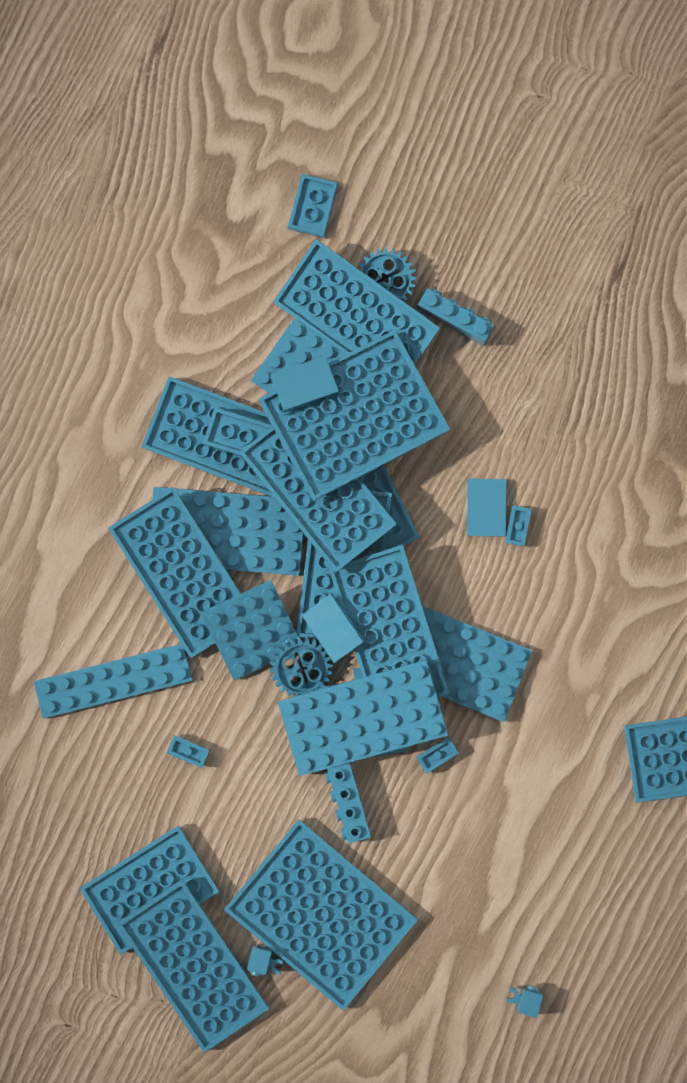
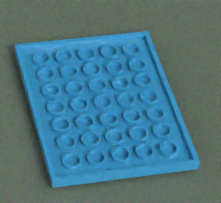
M395 330L328 363L339 391L337 394L283 412L276 390L258 399L313 501L450 431L447 422Z
M300 819L297 820L224 908L229 915L343 1011L418 921L413 914Z

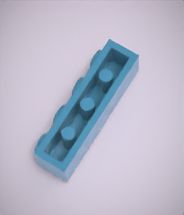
M427 288L418 303L417 309L483 346L494 327L491 324L492 321L484 316L481 318L476 316L475 312L468 307L462 308L458 306L459 303L452 298L446 299L442 297V293L438 290Z
M346 763L327 768L328 772H325L327 783L332 784L333 791H330L333 803L337 802L338 809L335 812L338 821L343 823L344 828L341 829L343 840L347 839L348 844L371 838L351 764Z

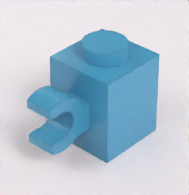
M253 944L247 970L251 971L250 974L261 977L262 974L266 975L267 968L270 967L274 974H280L281 970L276 969L274 965L276 963L283 964V960L271 958L272 950L270 948Z
M528 985V987L522 986L521 993L519 994L516 988L509 987L508 990L514 992L515 996L513 998L506 997V1001L508 1003H517L518 1013L537 1018L543 998L539 988Z

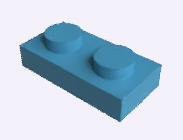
M512 506L505 540L506 544L525 546L532 509Z
M174 735L167 754L203 768L210 750Z
M446 737L416 758L427 774L459 752L450 738Z

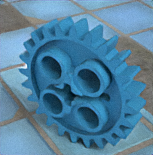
M386 247L383 253L377 248L376 255L370 251V258L364 256L365 264L359 262V265L362 267L361 271L366 275L372 270L378 273V277L375 279L376 282L381 281L384 274L390 276L398 269L401 270L400 273L391 276L388 283L383 281L380 285L401 300L408 301L406 294L412 295L413 293L409 289L416 287L411 281L417 280L416 277L411 276V274L416 272L415 269H409L413 263H406L408 256L401 258L402 252L400 251L396 255L394 248L388 253ZM387 261H392L395 264L394 268L390 271L384 269V264ZM401 277L404 280V284L401 287H396L393 284L394 279Z
M298 636L297 642L290 638L289 645L283 642V649L277 647L279 654L273 653V657L276 660L270 661V663L275 667L270 668V672L275 674L271 678L272 680H277L275 686H281L280 691L282 693L286 691L288 697L292 693L294 696H298L299 694L302 695L319 690V686H325L324 681H330L326 675L332 674V671L328 668L332 667L333 664L327 662L331 658L329 655H326L327 652L325 649H322L321 643L316 645L314 638L311 642H309L307 636L304 638V641ZM296 652H298L308 680L307 683L304 682L302 673L299 670L300 667L295 657ZM304 653H312L310 658L303 659ZM287 659L294 660L290 666L284 665ZM311 670H318L315 676H309ZM294 676L300 677L298 682L291 683V679Z

